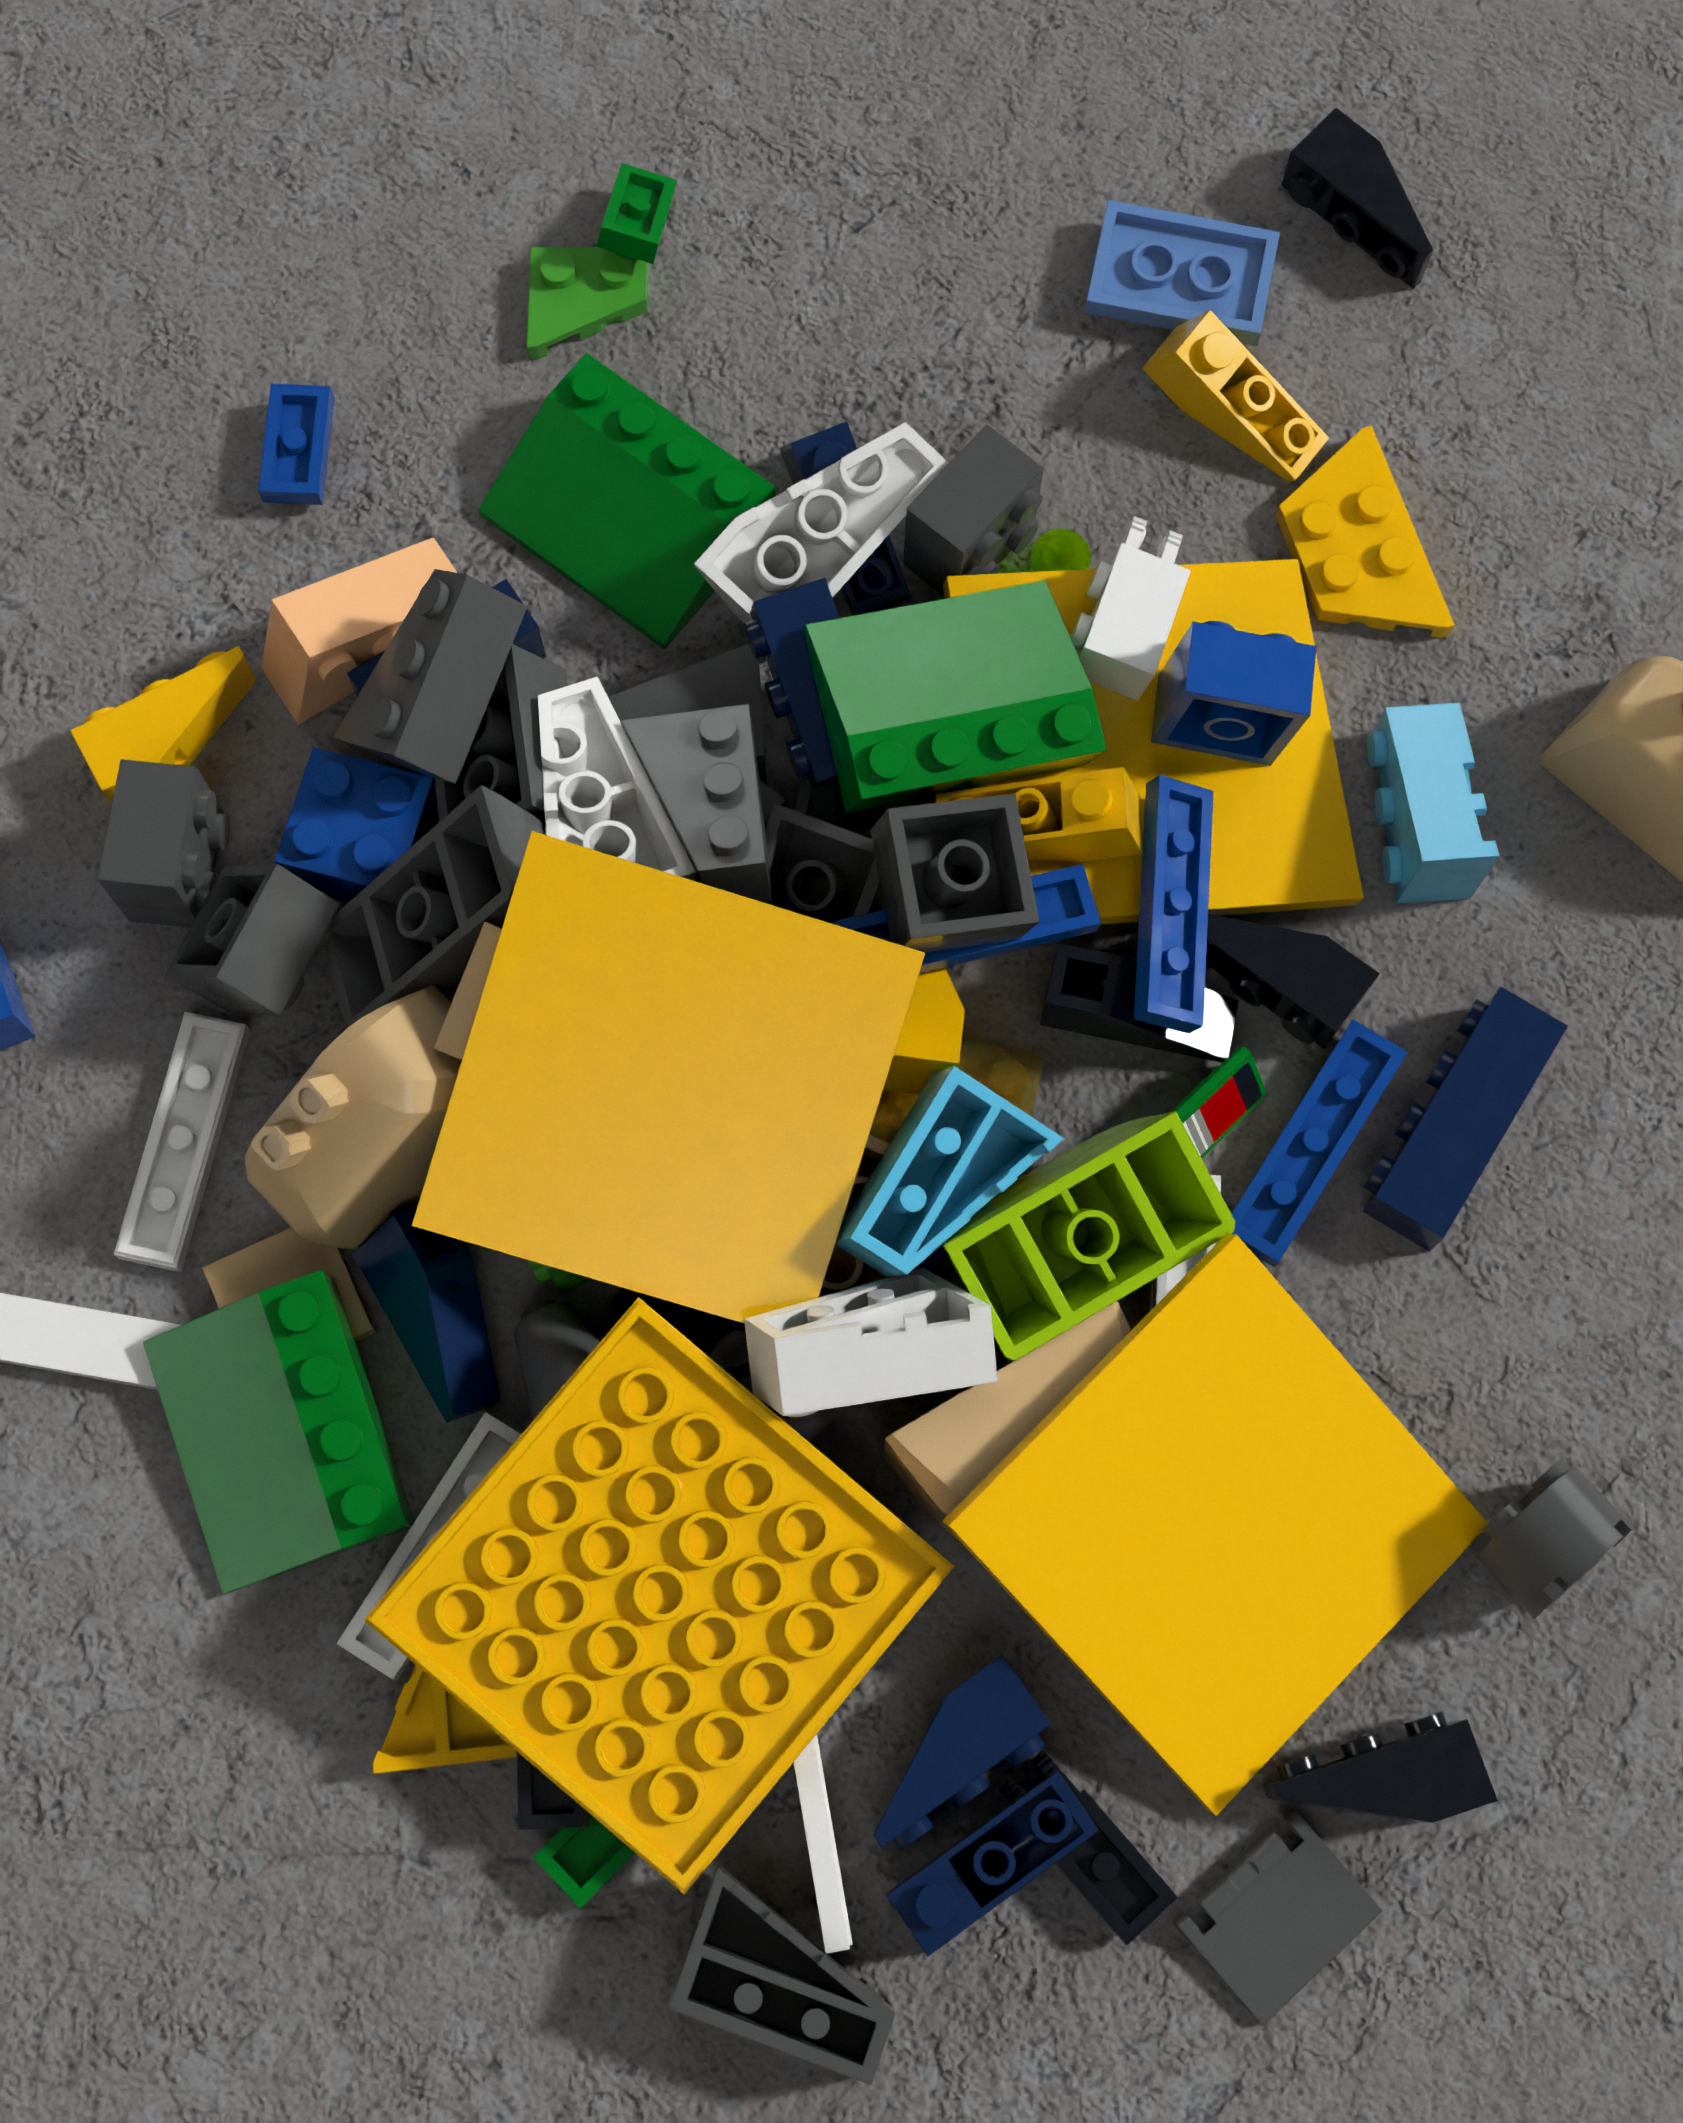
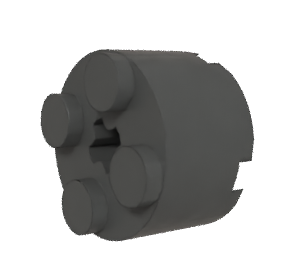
M1562 1459L1558 1460L1533 1483V1488L1519 1501L1525 1508L1521 1511L1514 1502H1511L1483 1528L1484 1532L1472 1543L1473 1547L1479 1552L1476 1558L1533 1619L1537 1618L1545 1609L1560 1598L1593 1568L1610 1548L1615 1547L1635 1528L1575 1466L1570 1468Z

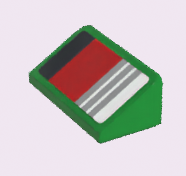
M1245 1046L1242 1048L1238 1047L1171 1111L1177 1112L1201 1158L1211 1151L1264 1100L1266 1095L1265 1086L1251 1052Z

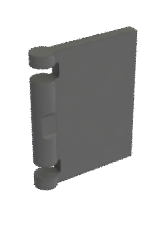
M1293 1808L1283 1817V1820L1301 1841L1289 1850L1279 1836L1270 1829L1195 1900L1214 1922L1211 1926L1201 1933L1195 1922L1184 1912L1173 1920L1179 1931L1189 1940L1262 2026L1383 1911L1311 1829L1305 1819Z

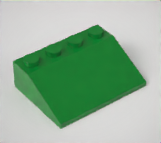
M586 352L548 394L480 505L478 512L485 520L665 650L715 592L695 568L694 563L735 517L775 497L776 491L775 486Z
M1046 580L805 624L803 627L846 813L933 796L937 793L958 791L1082 766L1107 751L1092 686Z
M322 1269L273 1286L143 1342L223 1595L412 1527L415 1521L335 1278Z

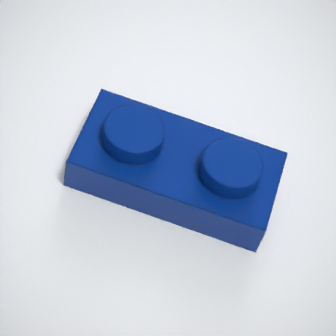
M271 384L258 492L263 502L323 505L334 396L330 386Z

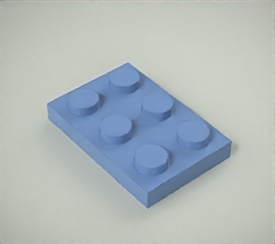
M1108 200L1085 313L1174 330L1176 326L1211 310L1241 343L1257 346L1262 330L1280 232Z

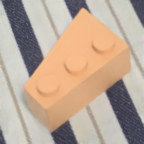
M434 537L271 599L261 670L297 725L354 692L347 672L386 650L434 569L457 573Z

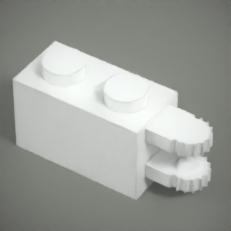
M1134 516L1124 540L1111 563L1099 561L1086 596L1096 599L1091 615L1081 612L1070 638L1089 682L1139 701L1155 676L1191 570L1174 564L1183 535L1171 530L1162 539L1156 554L1157 556L1139 550L1146 535L1145 527L1147 521Z

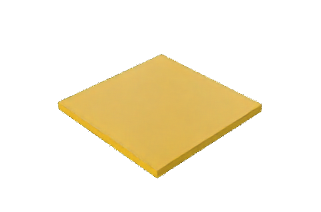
M1298 559L1179 565L1191 570L1155 676L1139 701L1090 682L1107 751L1086 765L974 787L979 788L1124 767L1139 793L1143 849L1146 783L1158 775H1163L1213 791L1208 914L1223 916L1357 906L1364 899L1317 654L1310 717L1271 766L1151 743L1158 675L1193 621L1199 623L1207 621L1225 622L1233 626L1235 630L1259 635L1271 633L1285 634L1292 637L1298 643L1315 646ZM1095 569L947 576L943 584V591L946 599L1046 580L1071 637L1081 612L1091 615L1096 599L1086 596ZM1142 854L1085 862L1028 860L1031 876L1083 864L1101 921L1100 925L1139 922Z
M531 831L412 1226L744 1323V1318L818 1298L925 952Z
M1227 1233L942 1521L1205 1809L1215 1816L1226 1807L1482 1533L1483 1528L1488 1524L1239 1236Z
M638 1297L371 1610L364 1621L685 1895L955 1566Z

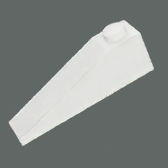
M905 422L842 457L841 460L818 473L792 485L786 491L761 505L753 507L735 517L694 563V566L731 611L744 623L752 621L750 610L754 601L822 578H826L833 598L906 516V508L940 474L949 462Z
M594 677L538 695L546 835L696 881V871L599 678Z

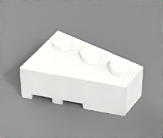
M925 1268L913 1270L907 1275L888 1277L744 1318L753 1395L782 1416L803 1417L819 1410L998 1382L991 1305Z

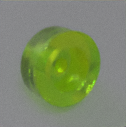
M1068 529L1047 531L1035 541L1032 547L1029 564L1030 572L1089 569L1091 563L1090 547L1085 539L1074 531Z

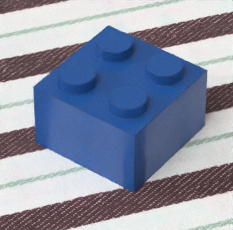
M1193 621L1158 675L1151 743L1271 766L1310 717L1317 646L1298 643L1292 637L1285 634L1271 633L1259 635L1235 630L1233 626L1225 622L1207 621L1199 623Z
M313 747L274 863L282 866L330 898L349 903L438 824L439 817L434 778Z

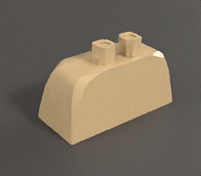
M1655 656L1633 661L1622 669L1540 755V765L1683 883V661L1668 656Z
M434 984L383 1005L349 1026L319 1055L250 1142L251 1144L244 1157L247 1180L302 1238L322 1246L357 1250L393 1214L411 1210L420 1199L462 1062L458 1058L433 1049L451 1006V1002Z
M1118 1301L998 1370V1382L971 1386L885 1438L884 1458L930 1516L952 1536L956 1537L942 1521L1131 1331Z

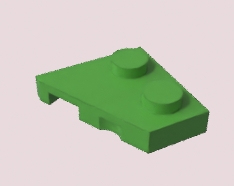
M531 247L527 332L529 359H540L547 356L548 346L576 334L581 341L602 332L610 323H623L648 312L649 263L638 259H624L612 251L599 247Z

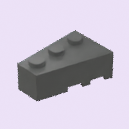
M434 569L334 734L333 739L392 766L456 784L528 606L467 574Z

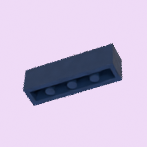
M1501 986L1487 1004L1476 999L1457 1029V1032L1466 1036L1457 1054L1454 1055L1445 1050L1426 1080L1427 1084L1436 1088L1426 1106L1423 1107L1414 1102L1394 1135L1404 1140L1396 1156L1392 1160L1382 1155L1366 1180L1363 1188L1373 1194L1363 1212L1430 1252L1444 1239L1568 1025Z

